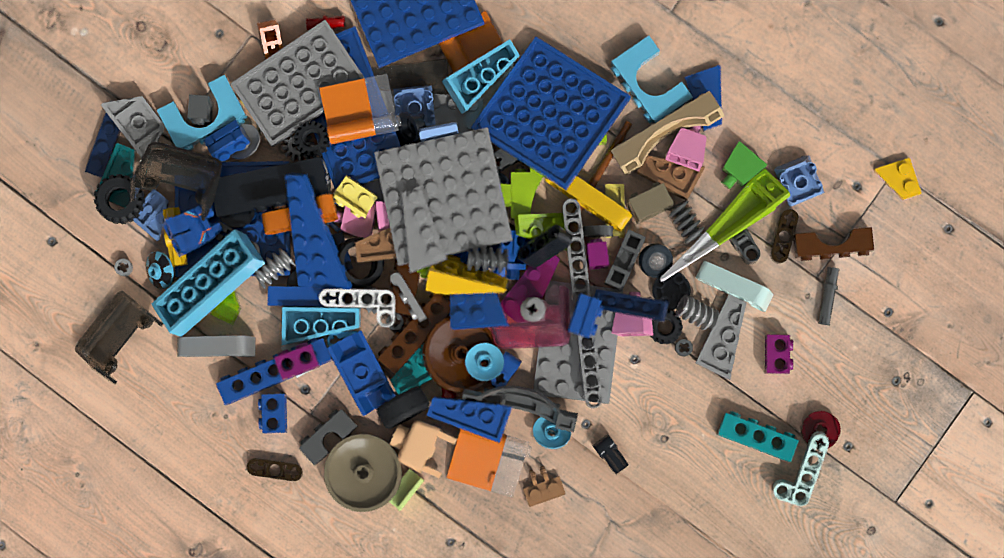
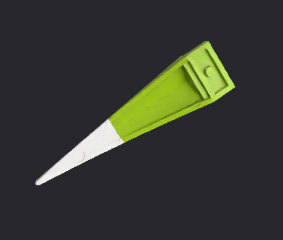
M766 169L762 170L746 184L737 197L693 246L661 276V282L776 210L779 204L790 197V192Z

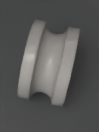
M119 259L115 263V271L120 276H128L132 273L133 265L129 260ZM121 263L129 266V268H126V272L119 270Z

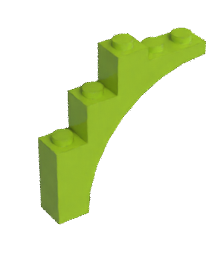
M607 134L601 140L599 145H606ZM530 168V172H526V169H515V172H511V220H515V215L531 214L535 192L544 177L532 168Z

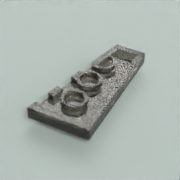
M447 59L387 65L381 68L372 67L379 88L394 90L397 88L432 85V94L450 95L442 83L445 78L449 77Z

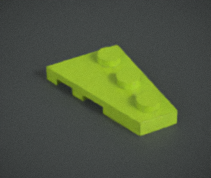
M563 213L514 216L516 235L533 240L553 225H558L564 229Z

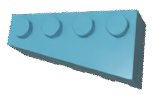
M510 39L442 81L461 114L466 112L520 56Z
M282 307V346L361 327V308Z

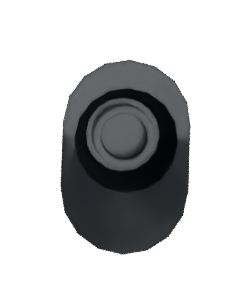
M400 113L396 134L401 147L418 142L420 138L419 130L426 128L423 113Z

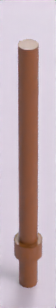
M625 121L588 183L592 187H596L614 155L611 150L622 143L631 128L632 123L629 121ZM576 206L574 207L571 213H574L577 210Z

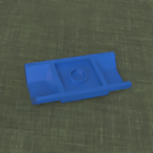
M362 330L347 336L327 348L362 416H365L385 401L396 396Z

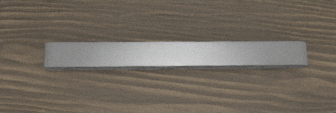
M568 199L564 202L562 209L564 229L572 235V242H579L581 245L579 251H573L570 245L567 247L573 306L575 309L579 294L590 297L591 295L580 205L577 200ZM574 204L577 210L574 213H569L566 210V206ZM576 223L579 229L576 232H571L568 229V225ZM574 261H581L583 268L575 270L572 264ZM583 280L586 284L585 288L577 289L575 281ZM577 335L585 404L589 408H597L601 405L603 397L596 338L594 335H591L592 345L584 347L581 343L584 337ZM586 356L593 357L594 365L586 366L584 358ZM588 375L596 377L597 382L595 385L590 386L586 383ZM591 394L597 395L599 398L598 404H590L588 397Z

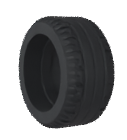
M364 237L347 239L338 245L337 255L341 265L344 264L347 251L352 247H356L355 243L364 239ZM384 260L371 261V270L363 279H355L345 271L347 280L351 281L352 288H363L375 283L383 272Z
M415 386L377 407V414L385 428L391 429L428 409L429 401L422 388Z

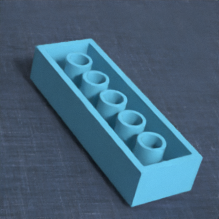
M234 229L151 305L169 333L182 337L264 265L265 262L248 236Z

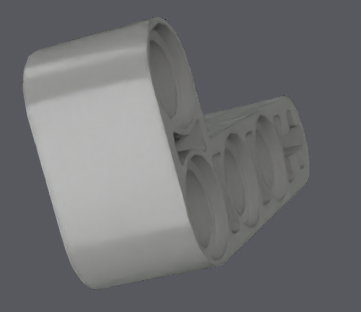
M177 337V357H255L256 337Z

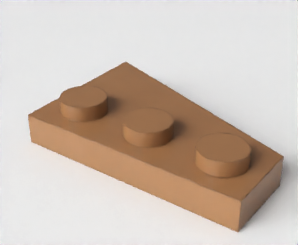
M647 156L643 165L638 169L637 174L653 183H664L669 192L684 200H688L705 167L702 166L700 171H696L662 158Z
M390 227L355 243L357 263L397 258Z

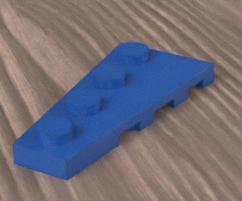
M434 396L427 416L499 443L513 406Z

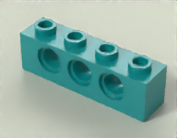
M730 411L729 414L724 413L717 432L718 436L781 460L792 461L799 440L794 439V434L784 431V434L776 432L777 428L766 424V427L758 425L759 421L751 418H748V420L741 419V414ZM738 423L743 424L745 427V432L741 435L735 431V426ZM756 430L763 433L761 441H756L753 437ZM774 437H778L781 440L779 448H774L771 444Z

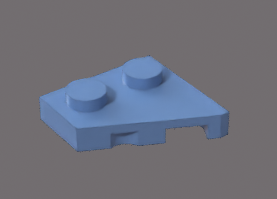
M153 189L145 198L143 212L140 211V216L133 219L138 226L156 241L160 240L163 229L162 224L164 222L163 209L168 208L169 201L157 190Z

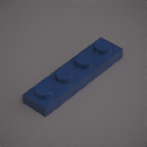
M105 113L85 169L86 173L100 178L103 177L121 132L107 113Z
M596 289L594 298L602 301L603 311L662 322L665 320L668 302L600 289Z

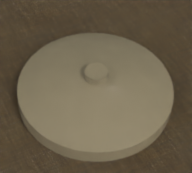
M358 434L343 439L331 450L324 467V479L330 495L338 504L352 511L369 512L383 507L395 496L401 484L402 467L401 462L398 461L396 451L385 440L373 435Z

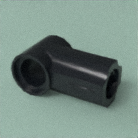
M608 434L592 445L615 474H618L629 465Z

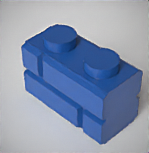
M236 119L204 139L211 156L218 163L228 160L230 155L244 150L246 145L251 143L243 126Z
M579 294L567 332L585 338H590L591 335L595 336L598 324H595L596 317H601L604 308L601 305L602 301Z

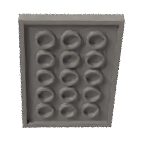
M324 20L230 84L270 145L274 147L295 133L297 129H300L301 124L304 126L305 122H311L324 113L319 88L363 79L364 76L327 21Z
M550 281L546 289L545 301H547L551 310L550 315L542 321L533 390L548 397L585 401L577 335L567 332L574 312L571 283ZM575 284V287L581 290L585 288V285ZM589 285L590 295L593 298L596 289L623 294V290ZM603 311L601 317L597 316L595 324H598L595 338L603 404H609L618 337V335L612 334L615 313ZM584 337L581 343L584 347H590L592 339ZM586 356L584 364L586 366L594 365V358ZM588 375L586 377L588 385L593 386L596 384L597 379L595 376ZM591 394L588 397V401L598 403L599 398L597 395Z

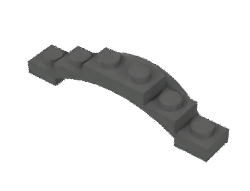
M502 386L494 389L484 388L483 393L464 389L462 400L513 406V409L530 412L547 419L556 425V429L570 432L575 430L578 413L560 410V404L553 403L545 395L530 388Z

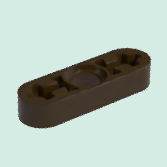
M787 209L781 214L770 253L771 260L774 263L781 264L788 259L799 219L795 210ZM789 213L792 214V218H795L789 224V227H793L792 230L781 227L782 225L786 226L787 219L784 216H788ZM780 232H788L790 239L787 242L781 241L779 238ZM777 243L788 246L787 249L783 247L782 254L784 257H781L780 260L774 255L780 249V246H776Z
M256 458L251 459L247 464V471L253 476L287 481H298L303 476V469L297 464ZM255 462H258L259 466H265L264 463H268V465L266 466V475L263 474L264 470H257V472L254 473V469H251V465H254ZM273 464H277L280 467V473L276 476L272 475L269 471ZM283 465H287L286 470H293V467H296L299 475L292 478L291 474L285 473L286 477H282L284 473Z

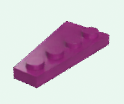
M556 255L537 268L529 267L501 301L504 313L526 331H528L531 321H527L522 316L521 305L527 298H543L560 261V258Z

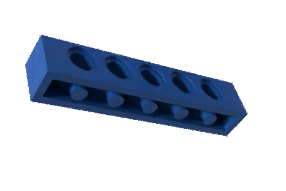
M319 337L308 341V345L311 344L313 346L320 366L333 361L323 338L319 339ZM296 346L290 348V350H296ZM304 352L301 354V361L306 363L309 360L305 359ZM278 354L273 355V359L268 362L264 359L255 363L256 367L248 369V367L238 370V374L231 377L229 374L219 378L220 382L216 383L224 404L230 405L286 381L282 380L279 372L274 376L269 373V368L272 365H277L274 357H277ZM285 359L282 363L284 369H290L287 366L288 359ZM259 372L261 380L258 383H253L252 375ZM237 380L243 382V388L239 391L234 389V383Z

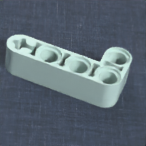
M703 261L695 277L711 287L748 302L752 307L766 312L774 295L768 288L707 261Z
M817 431L811 435L794 483L784 479L774 482L773 492L776 498L797 506H804L809 502L829 445L825 433ZM820 438H822L824 443L819 444L818 452L816 450L817 444L815 440H819ZM812 455L818 457V461L814 464L808 462V458ZM804 474L812 475L811 480L808 482L802 481L801 478ZM781 485L787 487V491L782 494L777 492V488ZM798 492L805 493V497L801 500L796 499L795 495Z

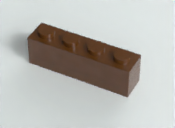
M395 259L394 270H397L396 273L402 276L416 299L420 273H417V271L410 273L409 264L399 266L397 259ZM391 282L390 289H393L392 293L396 298L395 313L412 317L409 312L412 309L408 302L404 304L399 296V293L402 291L399 286H395ZM388 296L386 305L392 301L391 296Z

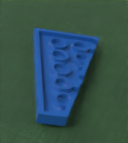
M296 173L285 175L298 286L351 289L353 286L351 281L347 280L345 275L346 269L344 264L341 265L337 247L327 224L325 225L321 217L323 215L322 211L316 205L314 200L315 194L307 175Z
M468 251L450 254L461 258L460 262L467 264ZM497 292L450 294V328L452 330L509 326Z

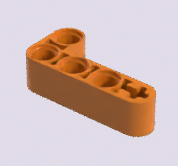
M326 194L316 197V205L322 211L323 215L321 217L324 224L338 220L333 195ZM289 208L270 211L261 215L265 235L292 231Z

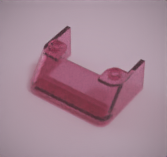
M559 286L560 305L550 306L545 312V321L508 323L509 326L490 327L495 345L501 349L562 347L567 345L570 341V332H567L570 324L569 288ZM504 311L505 317H506V319H507V321H508V316H507L506 312Z

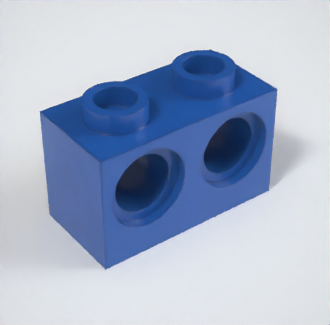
M262 394V399H258V408L262 410V418H259V430H262L264 434L287 433V394ZM270 399L277 401V407L273 410L269 409L267 405ZM271 418H275L278 421V425L274 429L268 426V421Z

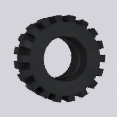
M117 174V176L110 175L108 179L104 178L102 180L103 183L101 185H97L98 190L94 192L96 196L94 199L95 208L109 222L114 224L131 223L135 217L138 218L140 216V211L143 212V204H145L144 191L129 176ZM117 189H125L130 194L129 204L122 210H114L109 204L111 194Z

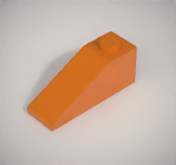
M275 19L257 23L265 60L283 48L279 26Z

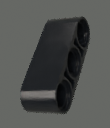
M553 225L522 246L518 251V259L531 268H537L566 249L572 242V235L562 227Z

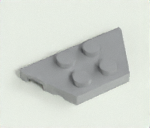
M139 96L102 103V108L145 164L148 163L165 129V125L144 97Z

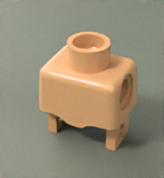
M416 420L413 422L411 429L399 424L390 445L401 450L398 455L399 462L419 473L424 471L440 478L441 472L425 464L428 458L432 457L436 449L435 442L438 437L454 445L457 439L440 432L441 429Z

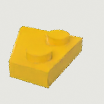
M910 158L874 169V172L902 200L922 194Z

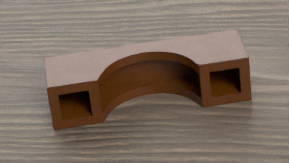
M872 227L852 229L847 240L837 246H830L821 242L815 232L795 234L793 238L795 259L800 258L801 261H811L812 257L819 256L820 260L831 259V255L847 258L850 257V254L858 253V256L870 255L869 252L874 251Z

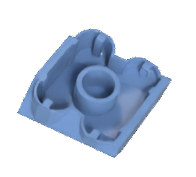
M432 85L394 89L397 123L400 113L407 112L423 113L426 126L436 125Z
M809 155L802 156L774 169L778 181L790 192V197L786 199L789 207L824 193L822 182L816 173V165L811 161Z

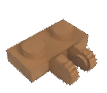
M544 465L540 466V472L545 481L539 484L536 481L533 469L529 470L533 486L523 489L529 507L566 495L560 476L549 480Z

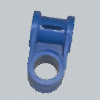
M506 351L503 355V369L497 376L502 375V380L505 382L497 384L496 378L491 380L492 386L495 388L506 386L512 375L517 371L522 360Z

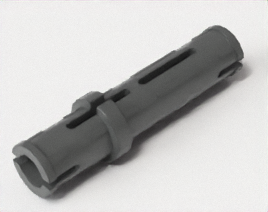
M827 267L818 324L830 326L835 292L838 290L839 268Z

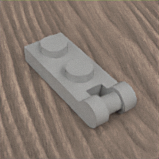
M393 273L390 280L393 285L399 286L402 291L399 293V296L404 304L408 302L412 309L409 312L413 319H418L420 322L427 319L399 273Z

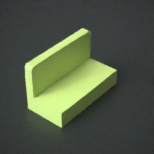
M409 468L401 479L397 493L389 502L401 511L425 480Z

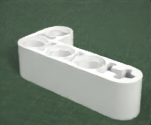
M325 289L319 295V301L326 307L377 308V322L379 325L387 328L395 323L396 298L388 290ZM327 293H330V296L338 297L340 304H337V300H330L327 304L324 297L327 296ZM346 293H350L353 296V301L349 304L343 302V296ZM371 294V303L364 304L362 302L363 295ZM384 294H390L392 297V301L387 305L381 301ZM384 313L391 315V321L388 324L381 322V316Z

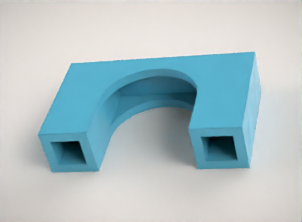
M647 36L612 60V67L610 69L616 77L619 76L623 81L621 83L622 87L627 93L631 92L634 97L632 99L634 104L638 108L641 107L645 112L643 116L650 124L651 122L657 123L666 115L677 111L684 104L690 102L693 96L683 82L659 96L646 94L640 89L636 79L637 71L660 52L651 37Z
M225 75L208 83L218 103V115L209 126L195 128L188 125L174 101L157 110L180 153L190 152L194 149L193 146L198 143L205 144V138L235 119L240 124H243L245 122L244 119L248 118Z

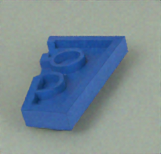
M721 65L684 78L688 90L693 96L692 101L699 95L710 91L722 110ZM722 118L709 126H702L703 131L721 126Z

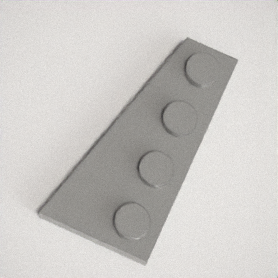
M421 186L402 192L410 273L447 260Z
M730 294L727 296L719 313V319L711 329L695 364L728 380L731 379L746 302Z

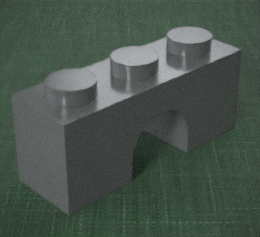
M628 229L606 278L605 285L620 291L623 290L646 239L645 236Z
M343 409L340 411L334 410L328 416L330 418L325 424L321 422L314 429L315 433L311 437L307 435L300 442V451L313 465L316 466L330 453L323 443L324 437L328 433L336 432L342 439H345L358 427Z

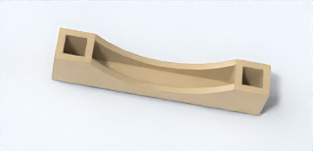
M708 91L699 95L692 102L684 104L677 111L666 115L657 123L651 124L642 132L633 135L624 143L618 144L611 152L625 175H628L641 167L652 148L669 134L681 128L709 126L723 118L724 114L712 93Z

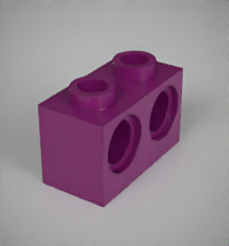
M602 239L590 240V243H587L586 246L588 270L608 268L607 241L602 242Z
M765 335V374H790V370H793V359H790V351H793L794 342L793 339H790V335ZM776 340L783 341V350L775 348ZM776 359H781L784 362L783 369L779 370L775 367Z
M307 342L297 345L296 350L291 352L288 349L278 352V356L274 357L282 380L320 367L313 346L311 344L307 345ZM309 352L311 359L306 363L302 362L301 354ZM288 358L291 359L292 367L284 369L283 361Z

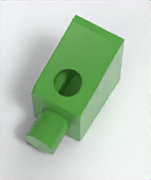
M739 141L722 168L727 176L721 183L729 190L736 182L743 187L760 173L767 164Z

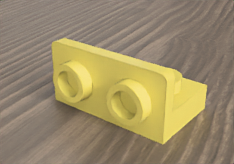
M346 175L333 193L335 203L341 207L347 206L350 208V212L356 217L360 218L362 216L366 218L378 195Z

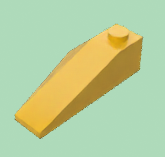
M446 255L447 260L431 265L425 289L435 294L505 292L508 279L489 270H486V272L476 271L475 265L472 266L471 270H468L467 264L460 262L461 258L455 255Z

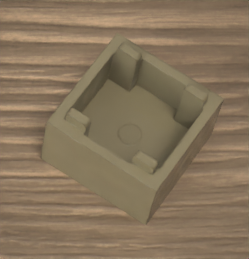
M659 182L652 184L650 190L640 195L637 192L632 194L627 203L637 225L672 208L674 204L664 183L659 184Z

